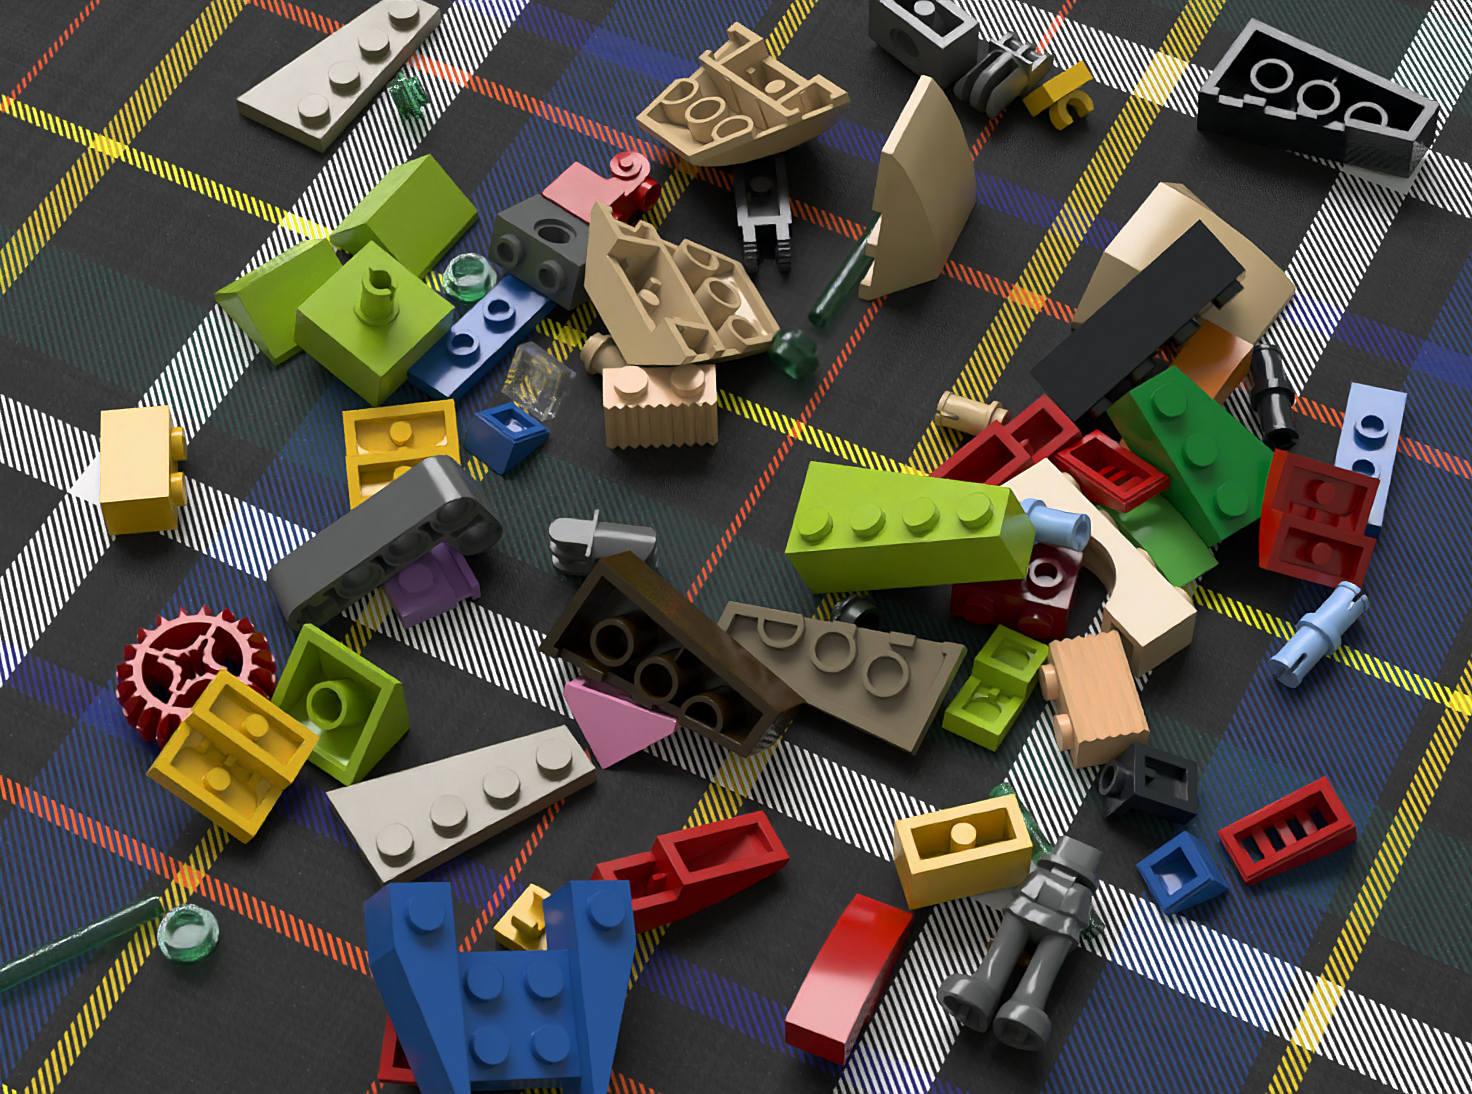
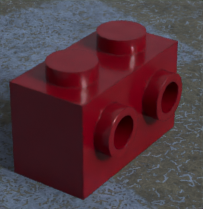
M1038 542L1033 545L1026 578L952 584L950 615L962 617L968 622L977 625H1002L1009 629L1020 631L1032 638H1051L1063 641L1079 588L1083 553Z

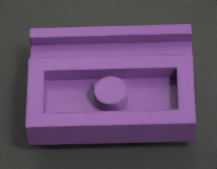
M443 541L380 585L404 629L456 608L457 602L471 596L475 600L481 597L479 583L465 558L446 541Z

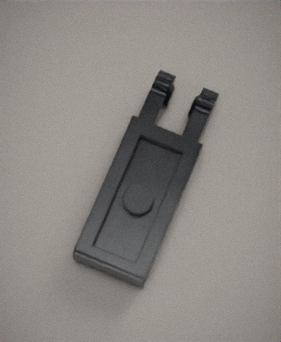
M784 151L745 163L732 164L738 240H743L745 272H758L760 255L759 248L756 246V239L776 238L775 262L778 265L779 271L791 270L789 237H792V219Z

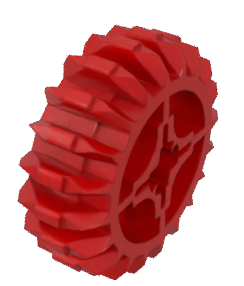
M204 603L197 615L189 616V613L182 606H180L178 618L168 621L158 614L156 621L157 629L154 631L138 627V644L124 645L123 657L125 662L117 665L116 677L119 684L116 685V696L119 705L124 708L123 714L127 724L132 729H137L139 737L146 744L157 740L158 747L163 750L221 668L228 671V668L223 666L226 658L234 661L242 668L240 676H235L270 701L277 687L275 657L270 653L266 637L263 636L262 632H255L254 625L250 623L247 617L236 621L234 614L231 613L228 607L216 617H213L212 610ZM155 684L164 686L166 692L170 694L171 697L167 704L152 695Z

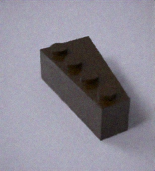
M630 550L599 559L537 649V651L553 659L562 658L581 668L580 673L599 683L606 681L631 694L632 700L649 709L656 707L679 719L680 725L744 758L772 747L806 702L804 698Z

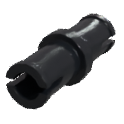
M1260 344L1253 347L1249 368L1253 386L1249 394L1250 405L1259 416L1262 442L1272 451H1275V448L1285 451L1297 444L1296 439H1299L1292 411L1295 393L1292 384L1286 381L1280 348L1273 344Z

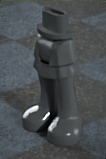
M1059 836L1051 854L1043 853L1037 861V868L1011 892L1014 899L1002 909L1004 918L979 968L972 976L958 973L948 976L937 991L936 999L938 1003L951 1016L964 1025L978 1032H986L996 1013L1000 997L1012 971L1029 941L1038 947L1014 995L999 1009L993 1022V1031L997 1039L1008 1046L1027 1051H1042L1052 1031V1023L1047 1014L1044 1013L1046 1001L1061 965L1067 955L1079 945L1080 931L1088 928L1092 895L1096 893L1099 887V880L1095 874L1104 859V855L1098 849L1071 837Z

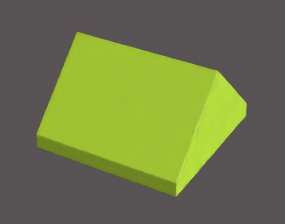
M428 154L393 167L329 235L330 243L353 255H356L372 240L419 279L423 280L479 218L478 210L432 155Z
M327 238L303 240L214 293V298L272 363L277 366L303 350L294 342L297 308L343 266Z
M311 623L303 625L270 702L320 737L307 760L346 786L359 783L410 729L403 686L400 681Z

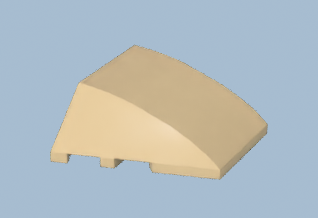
M736 21L727 30L729 40L714 54L713 51L706 50L699 57L701 67L690 78L676 79L636 117L640 128L690 164L706 167L745 163L786 151L822 134L837 124L850 103V99L846 91L818 74L808 81L769 56L763 38Z
M921 76L881 151L872 210L882 214L867 241L865 255L875 259L865 279L861 281L858 298L867 301L937 279L976 204L974 165L962 126L945 93L934 79L928 76Z
M1160 182L1103 252L1073 316L1071 328L1077 329L1199 219L1246 269L1245 279L1240 282L1244 290L1220 311L1215 306L1211 307L1197 320L1200 325L1207 319L1255 347L1295 295L1296 287L1267 255L1219 218L1183 184ZM1190 338L1177 349L1171 344L1173 351L1180 352Z
M596 201L591 208L584 288L628 365L651 367L719 363L759 354L782 344L786 337L739 261L687 239H684L679 246L667 242L659 237L652 224L640 220L635 227L627 225L613 218L611 215L613 213L612 207Z

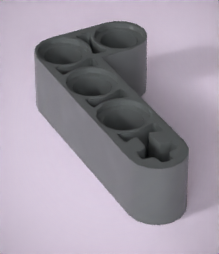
M437 455L418 463L279 560L270 568L266 582L291 629L301 631L303 625L308 623L318 628L443 541L450 544L460 554L476 555L490 549L499 541L503 534V526L478 482L453 458L447 455Z

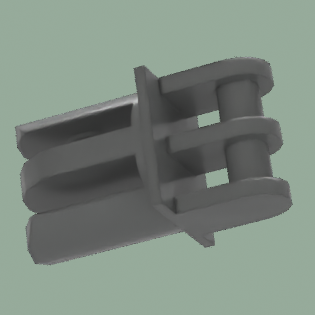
M1009 31L998 41L992 38L989 40L988 54L955 84L954 94L964 103L970 101V106L981 113L986 112L989 118L994 119L1018 96L1025 98L1030 94V89L1050 71L1054 63V56L1048 52L1041 55L1036 52L1035 44L1030 41L1023 44L1018 41V35L1015 32Z
M595 509L593 521L559 518L554 520L549 526L550 547L553 554L552 565L559 573L588 577L599 559L630 550L658 574L656 532L652 527L601 522L599 509Z

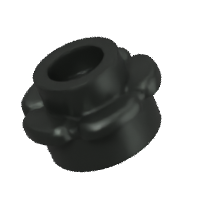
M867 594L861 596L852 595L841 599L834 606L830 614V622H833V620L856 624L859 628L881 631L884 617L882 611L875 607V601L871 596Z

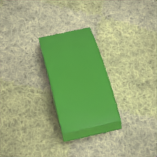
M1157 494L1126 514L1101 504L1096 506L1098 511L1104 510L1114 519L1119 532L1135 548H1141L1150 555L1157 571L1173 587L1183 588L1219 564L1195 530L1161 494Z

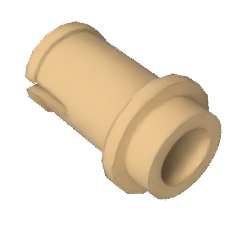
M601 333L594 334L585 343L580 353V359L585 363L586 371L591 374L599 372L603 375V368L635 366L627 364L610 334L605 336Z
M945 391L937 407V410L944 411L943 415L936 414L935 424L936 426H945L977 436L996 419L1003 427L1007 425L1011 419V412L1002 409V404L998 401H993L988 405L954 395L953 392Z

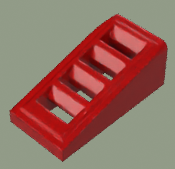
M1098 429L1053 455L1055 467L1061 473L1066 472L1076 480L1082 494L1088 500L1125 514L1171 487L1170 477Z
M1326 776L1217 831L1221 843L1246 886L1333 853L1358 840L1356 826ZM1316 810L1320 811L1328 825L1319 831L1309 813ZM1296 818L1307 837L1299 841L1296 840L1286 823ZM1275 827L1286 847L1276 852L1267 838L1265 830ZM1252 836L1265 858L1254 863L1241 842L1242 839Z

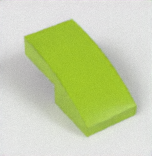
M999 625L974 659L971 676L945 710L942 728L995 752L1039 680V666L1047 664L1049 646Z

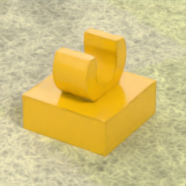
M1081 60L1040 86L1022 101L1033 117L1050 107V120L1061 131L1073 123L1071 116L1066 110V104L1073 106L1080 118L1094 109L1091 98L1085 92L1077 90L1093 77Z
M531 883L493 928L495 940L512 951L547 950L542 900L551 894Z

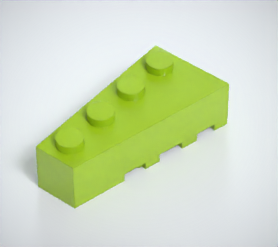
M810 461L785 555L813 594L1023 579L1027 575L1036 529L1010 487Z

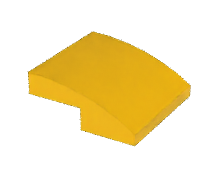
M454 399L342 411L350 510L429 457L447 455L461 466Z
M221 668L183 719L146 775L246 844L255 836L283 790L293 782L320 737L224 668Z

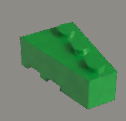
M1175 365L1132 389L1106 409L1107 414L1130 451L1170 477L1171 487L1159 494L1182 515L1208 549L1261 517L1264 492L1274 452Z

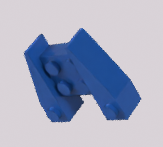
M629 880L570 881L542 900L547 950L457 952L450 882L388 883L363 903L369 968L421 1094H471V1091L562 1088L563 1094H607L636 946Z

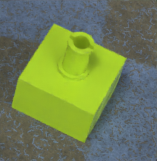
M371 240L297 308L294 342L374 408H377L408 379L407 370L451 329L455 307Z

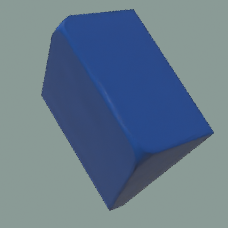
M509 402L474 413L464 441V447L496 473L502 475L512 470L548 439L550 431L514 403Z
M1187 831L1182 832L1136 864L1166 916H1171L1215 898L1229 889L1227 882L1204 844Z

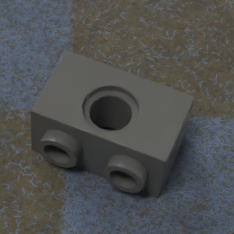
M869 0L868 37L920 77L924 75L933 78L943 90L977 64L980 22L951 0Z
M539 194L496 215L488 260L569 311L591 300L584 288L589 236L588 224Z

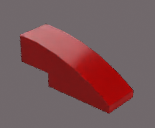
M1043 394L1004 427L996 419L927 477L1001 486L1045 458L1054 465L1053 455L1080 440L1083 436L1077 426L1046 394Z
M761 810L659 835L656 837L651 851L596 864L590 881L629 880L635 935L682 919L752 886L785 867L790 857L764 811Z
M857 893L832 929L785 1019V1043L844 1066L863 1023L868 1024L912 927L915 915Z

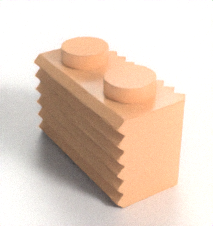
M715 364L603 368V408L607 446L612 450L616 446L624 450L628 445L634 449L639 445L647 448L651 444L656 448L661 444L669 448L673 443L678 447L684 443L690 447L694 443L703 446L706 442L712 446L718 442Z
M1112 630L1107 634L1100 632L1096 636L1089 634L1084 638L1077 636L1073 640L1065 638L1061 642L1054 640L1049 643L1047 664L1039 666L1040 687L1045 701L1055 700V706L1058 709V715H1055L1053 718L1056 742L1060 751L1070 750L1073 767L1078 769L1106 764L1110 760H1114L1134 742L1147 745L1150 731L1119 632Z

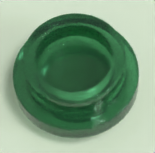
M403 70L395 73L397 79L386 83V86L403 121L416 117L418 121L425 118L422 107L430 104V101L418 76L415 75L408 79Z
M466 253L456 256L449 262L443 274L442 283L445 294L452 301L464 305L477 304L497 285V277L494 268L484 257L478 254Z
M779 329L772 336L774 344L768 349L767 353L771 360L791 377L802 379L807 372L814 373L820 366V361L815 355L818 347L803 332L793 329L789 333Z
M183 904L171 909L164 916L157 930V943L161 953L167 960L177 965L190 966L205 961L215 952L220 942V929L216 918L208 910L193 904Z

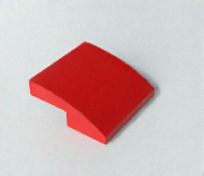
M1275 448L1261 510L1259 567L1336 588L1339 583L1347 581L1361 589L1377 540L1365 536L1364 532L1381 480Z

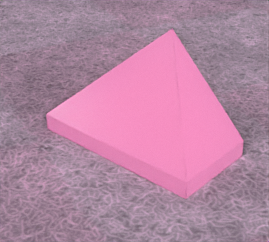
M583 674L565 685L563 696L602 769L613 765L683 727L679 724V719L656 707L649 709L631 699V694L606 681L599 683Z

